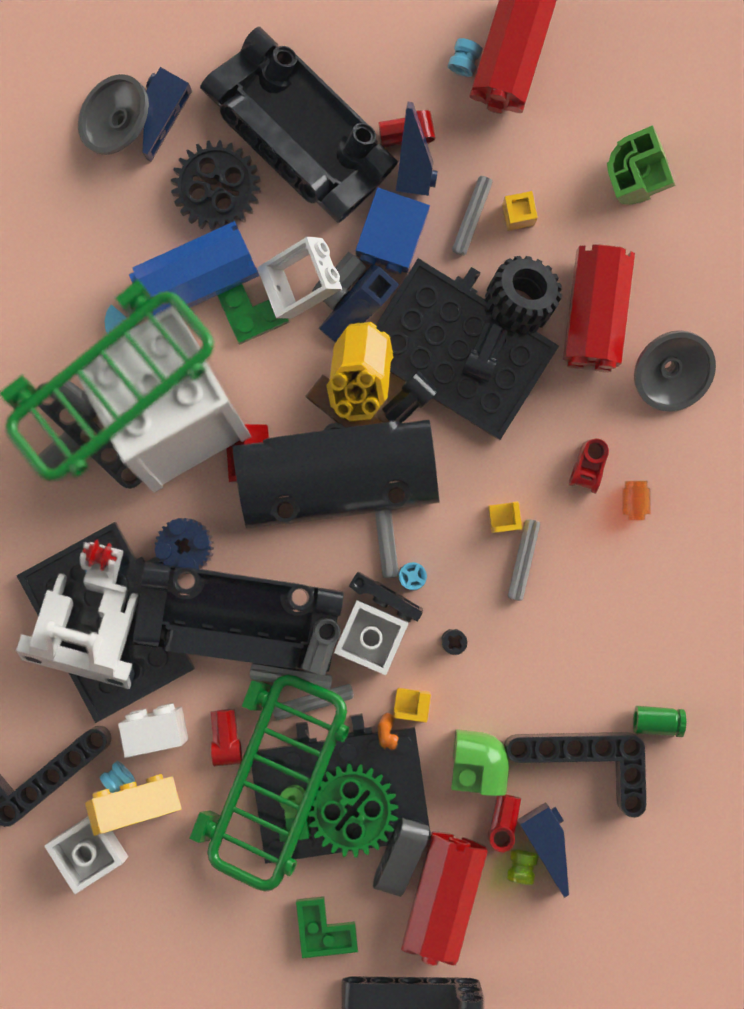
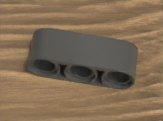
M405 818L399 819L376 870L373 889L399 897L403 895L427 843L429 826Z

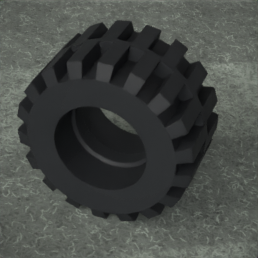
M515 256L513 260L511 258L505 260L504 264L499 266L487 287L485 300L488 303L486 307L488 311L493 312L491 317L494 320L498 319L500 321L499 325L510 327L509 331L516 332V330H520L521 333H527L528 330L535 332L539 327L542 328L550 319L562 298V293H560L562 285L557 283L559 277L551 272L552 268L549 265L544 266L542 264L543 261L539 259L534 261L530 256H526L524 259L521 256ZM516 290L525 292L532 300L520 296Z

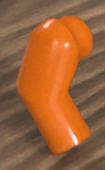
M385 713L381 717L377 729L380 746L383 749L389 748L394 750L397 747L399 738L395 734H390L395 722V718L390 713Z

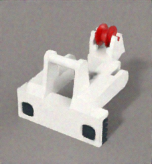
M95 540L94 543H85L80 555V565L82 569L87 570L83 581L86 589L104 594L98 611L100 617L103 618L98 634L92 633L88 635L66 629L73 601L69 597L62 596L67 576L60 573L53 591L47 590L32 637L21 634L16 649L21 660L130 689L135 674L133 666L130 663L120 661L138 604L139 595L131 594L126 612L123 613L129 594L127 587L115 584L124 553L122 550L111 548L110 543L106 546L100 545L99 541ZM65 640L87 646L88 653L60 646L61 641Z

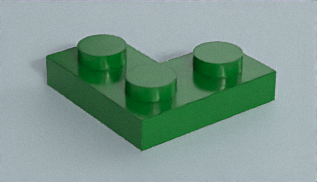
M243 284L217 295L239 345L289 323L288 318H276L270 300L252 307Z
M324 896L296 900L302 958L358 952L355 921L327 924Z

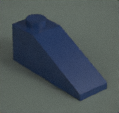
M162 67L158 69L156 74H151L146 84L149 108L144 125L142 152L150 162H152L192 93L188 82Z
M407 102L396 191L429 196L430 187H436L438 171L432 170L433 159L414 103Z
M545 802L519 818L518 822L565 898L569 895L564 831L560 826V823L564 822L556 807L550 809Z

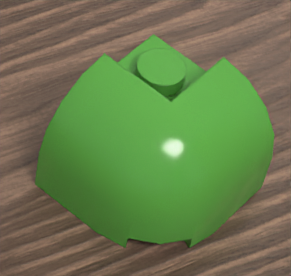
M653 125L618 141L617 146L610 154L609 162H607L608 174L616 198L622 204L641 203L650 200L651 195L676 186L662 144Z
M456 729L451 789L490 796L506 795L509 756L503 743L494 735L484 732Z

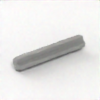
M479 176L452 248V251L456 254L465 256L492 185V179Z
M391 510L375 512L382 576L384 578H394L399 575L392 512Z
M527 519L524 523L508 598L522 601L540 528V522Z
M252 663L250 678L254 680L274 683L280 676L290 674L328 690L331 689L332 676L329 674L324 676L310 671Z
M350 684L330 689V691L341 696L344 701L354 697ZM313 695L282 703L302 713L333 705ZM277 707L273 711L276 720L295 716Z

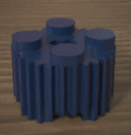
M173 519L171 522H167V526L162 527L163 531L158 532L160 536H156L158 542H155L156 546L154 549L156 557L164 565L202 569V566L208 565L207 561H211L209 557L213 556L211 550H214V547H211V545L214 544V541L210 540L212 538V535H208L210 531L206 530L207 527L202 525L201 522L193 519ZM188 539V546L191 549L189 552L184 551L181 553L179 543Z

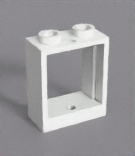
M305 237L257 267L276 318L292 319L342 290L339 282V273L332 264L329 248L323 241V238ZM310 254L322 287L295 301L284 269Z

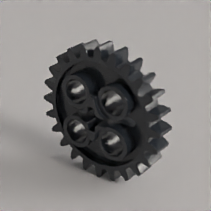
M208 140L206 149H202L199 144H196L197 152L195 154L187 150L189 159L179 158V162L183 167L173 169L179 178L171 179V183L178 187L171 190L173 196L179 197L174 203L176 207L184 206L180 211L181 215L186 216L190 214L188 220L191 224L198 219L200 229H203L206 223H208L211 232L215 230L216 224L223 227L226 223L234 222L237 218L245 222L243 213H254L250 203H259L253 194L261 193V188L254 185L261 182L260 176L253 175L258 171L257 166H249L252 161L251 156L242 158L244 153L242 148L233 152L234 146L231 142L226 149L223 148L221 140L218 141L216 147H212L210 140ZM212 163L215 165L213 172L209 174L201 172L205 164ZM231 173L241 175V179L237 183H229L227 181ZM195 176H197V177H200L202 180H204V181H206V182H202V181H198V180L195 181V180H193V178H194ZM219 181L222 188L216 187L215 191H213L210 184L216 185ZM203 189L205 190V195L201 199H193L191 196L194 190ZM226 190H230V191H234V192L237 191V192H239V195H238V196L232 195L230 192H228V191H226ZM228 198L231 200V205L227 209H220L217 207L219 200Z

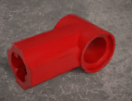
M416 111L427 144L435 141L431 111ZM405 117L378 122L383 147L402 144Z
M235 709L211 711L213 734L211 756L213 766L241 764L242 747L237 734Z
M507 794L496 796L491 827L488 831V841L494 850L498 852L509 851L515 843L514 834L521 804V798ZM498 831H506L508 833V840L502 845L494 842V836Z

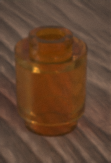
M625 481V488H622L623 515H628V520H645V515H651V491L648 488V481Z

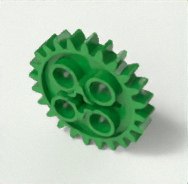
M348 764L346 772L343 773L342 769L337 766V775L333 776L327 771L328 781L324 782L322 780L320 783L321 789L317 791L316 800L312 804L314 810L308 814L310 817H315V821L309 824V827H318L319 831L316 832L314 837L318 838L323 835L325 839L322 847L329 843L333 844L331 851L333 854L338 848H342L343 857H346L348 851L352 850L354 857L357 858L359 849H363L364 853L369 855L370 845L377 850L380 849L378 839L385 842L388 841L387 836L384 834L385 830L389 832H394L395 830L389 825V821L398 820V817L391 814L392 810L398 809V805L390 804V800L396 797V794H387L386 791L391 784L388 783L382 786L380 782L383 775L381 774L373 778V768L365 774L363 773V765H359L357 771L353 772L351 764ZM348 782H354L359 787V793L353 799L346 797L343 791L345 784ZM369 790L370 795L357 809L358 813H360L359 817L351 816L345 825L337 831L335 829L336 825L348 813L346 805H354L362 794ZM372 800L379 803L381 811L378 816L370 817L365 813V805L368 801ZM329 804H336L340 808L341 813L337 820L327 818L325 809ZM350 823H357L361 826L362 835L359 838L352 839L347 835L346 829Z

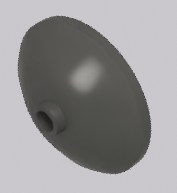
M118 74L102 80L90 91L81 107L78 119L79 135L87 148L97 154L110 155L125 149L138 137L145 125L149 108L148 95L144 86L132 76Z
M671 331L658 336L644 348L636 362L634 382L637 392L648 405L661 411H678L695 404L705 395L713 382L716 372L714 352L703 338L689 331ZM671 361V365L665 368V365Z

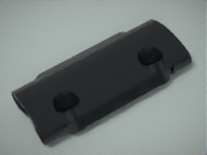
M260 26L249 33L239 53L207 75L200 85V89L220 107V114L224 121L307 202H317L337 223L342 222L385 180L398 164V160L381 144H377L375 130L298 57L291 48L287 46L278 47V43Z
M430 420L400 423L398 421L273 437L262 440L263 442L233 446L236 479L246 529L440 503ZM393 489H400L405 497L402 502L393 503L389 500V492ZM285 503L291 504L294 508L293 514L289 518H282L279 515V508Z
M145 562L133 645L299 669L302 667L313 633L314 623L323 617L331 618L337 623V618L342 610L344 592L297 583ZM183 573H189L194 577L195 583L189 589L181 588L178 584V578ZM300 589L306 593L307 600L304 605L299 606L293 602L292 594L295 590ZM326 623L320 627V637L329 638L332 636L334 631L332 624ZM332 656L326 672L330 670Z

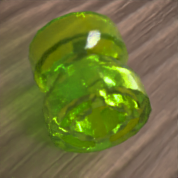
M511 850L510 860L512 861V867L508 869L506 878L515 883L533 885L535 881L533 869L538 864L539 855L525 850Z

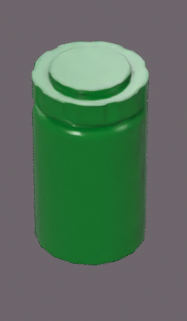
M635 706L633 715V731L635 734L671 737L676 735V737H684L687 725L684 709Z

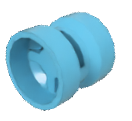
M459 38L454 47L455 54L450 57L447 67L458 75L471 77L476 68L474 63L476 59L480 58L482 53V47L469 39Z

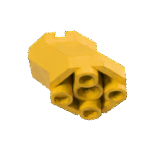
M372 322L349 324L333 348L330 381L326 385L330 406L338 416L349 421L372 419L388 398L390 365L394 358L390 336L384 331L380 332L376 329L377 326Z

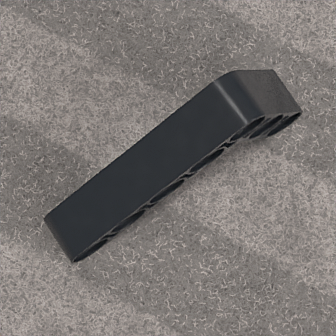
M47 382L41 383L36 389L39 390ZM59 388L58 390L87 426L99 434L102 429ZM57 397L51 403L42 402L38 406L81 448L88 443L82 440L80 434L83 429L76 420L70 423L61 420L60 412L66 408ZM109 440L91 455L124 488H135L142 482L138 476L132 481H126L121 477L122 471L129 467L123 462L112 440ZM106 448H112L117 452V457L115 460L107 462L101 457L102 451Z
M95 726L86 731L15 791L0 774V826L8 827L18 822L103 752L111 743L110 731L103 726ZM92 733H98L103 738L101 747L92 744L90 739ZM70 751H76L80 754V764L76 765L70 761ZM49 769H54L58 772V782L49 780L47 776ZM27 787L36 790V800H31L27 797ZM5 805L14 808V818L6 816L4 812Z
M633 733L514 734L505 741L504 747L507 755L512 761L517 763L615 761L617 806L625 815L632 818L641 816L646 810L645 745L642 739ZM631 739L635 740L636 749L632 753H625V742ZM574 740L579 741L581 744L579 752L569 754L567 751L568 744ZM600 740H607L609 745L607 751L602 754L597 753L595 749L596 744ZM551 741L553 744L552 751L546 755L539 752L541 743ZM515 742L525 743V750L522 754L514 755L511 753V746ZM636 768V778L632 781H626L624 778L626 770ZM636 796L638 800L636 807L626 809L625 801L627 798Z
M352 976L342 979V1009H484V996L480 981L474 978Z

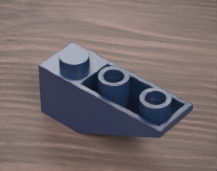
M371 265L321 324L319 329L336 343L349 324L366 322L385 303L399 284L381 267Z

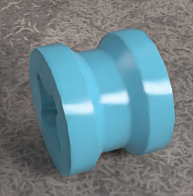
M415 562L405 564L399 572L401 585L409 590L421 588L427 579L424 567Z
M119 761L112 765V769L109 772H104L99 776L103 785L111 793L119 792V786L135 782L131 772Z

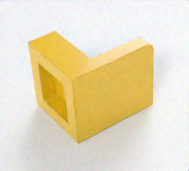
M532 191L504 197L502 207L507 231L535 225L538 216Z
M519 501L488 506L492 533L522 529Z
M397 688L393 717L427 722L431 693Z

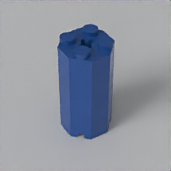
M235 221L132 267L134 272L129 274L132 283L139 280L152 297L161 292L175 293L189 308L259 277L257 268L252 261V257ZM163 304L151 314L156 316L172 306L170 304Z

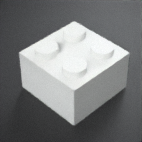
M357 600L334 653L386 675L409 623Z
M174 703L158 706L156 709H153L152 713H147L146 709L132 711L130 714L125 715V720L118 723L125 758L179 747L189 739L182 706L175 708Z
M89 817L84 818L56 836L44 846L74 894L123 864L129 857L113 831L93 836Z

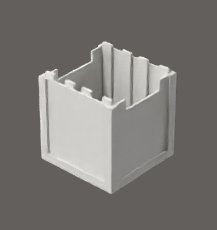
M173 307L154 316L189 359L201 349L182 317ZM149 320L128 332L166 378L184 364V361ZM124 336L105 351L142 397L161 383ZM98 356L82 369L83 373L118 416L122 415L137 402V399L101 356ZM206 361L202 364L205 372L200 378L191 380L187 376L111 439L123 462L154 493L163 488V484L239 440L243 442L252 437L226 397ZM77 375L106 428L114 419Z

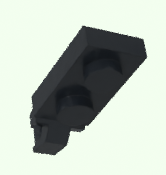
M359 571L349 585L359 595L365 593L373 595L372 600L380 606L387 608L390 605L397 609L396 614L408 622H411L412 619L418 622L424 610L422 607Z

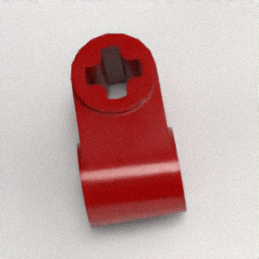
M595 438L583 443L570 476L569 486L579 485L591 489V493H597L609 455V448L605 441ZM592 443L599 445L601 448V455L597 459L591 458L588 454V448ZM581 475L591 478V480L582 478Z

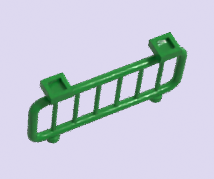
M136 280L115 298L129 316L39 390L21 374L0 392L1 398L14 409L7 418L5 424L6 433L17 450L42 479L56 481L64 478L69 473L74 477L82 475L88 469V465L85 462L87 458L187 376L191 380H196L204 374L205 368L202 364L212 355L214 339L210 331L175 293L161 292L152 297L143 284ZM170 304L201 339V349L190 359L151 314L159 306ZM146 317L184 361V364L167 378L128 333ZM123 336L161 381L144 397L139 394L105 352ZM98 356L105 360L137 399V402L120 416H118L82 371ZM76 374L114 419L111 424L96 436L58 390ZM53 393L91 439L73 455L35 409ZM30 412L67 458L66 461L55 469H49L45 466L18 431V423Z
M290 674L280 676L274 681L272 686L263 681H251L242 707L251 711H261L225 805L221 815L213 811L199 812L189 838L198 843L210 841L207 851L208 860L216 870L256 890L264 892L272 891L278 887L284 875L290 877L293 874L297 861L291 857L337 740L344 742L349 733V726L344 725L347 707L343 698L333 691ZM285 686H292L333 704L336 713L332 724L330 725L277 702L282 689ZM277 707L329 730L321 752L268 729L267 726L274 708ZM266 733L317 756L318 760L311 778L257 755L264 734ZM254 759L308 783L300 805L246 781ZM246 786L298 810L290 831L288 832L237 808L236 805L243 787ZM233 812L287 837L279 859L226 834ZM225 839L275 863L276 867L271 878L268 880L260 879L223 861L219 856L222 840Z

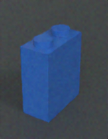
M377 187L356 247V256L360 257L359 260L368 265H375V263L384 265L387 271L394 274L408 273L429 213L430 205Z

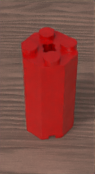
M499 0L469 97L471 99L486 104L487 109L493 113L501 114L503 110L523 113L557 0Z
M601 244L592 245V250L585 251L586 245H582L576 250L563 360L568 361L567 367L584 369V365L595 366V371L611 372L612 369H616V367L622 364L635 253L630 251L628 255H625V248Z
M432 831L401 947L402 951L422 956L421 961L429 965L437 966L439 961L453 966L457 964L488 852L485 845L462 837V839L454 838V834Z

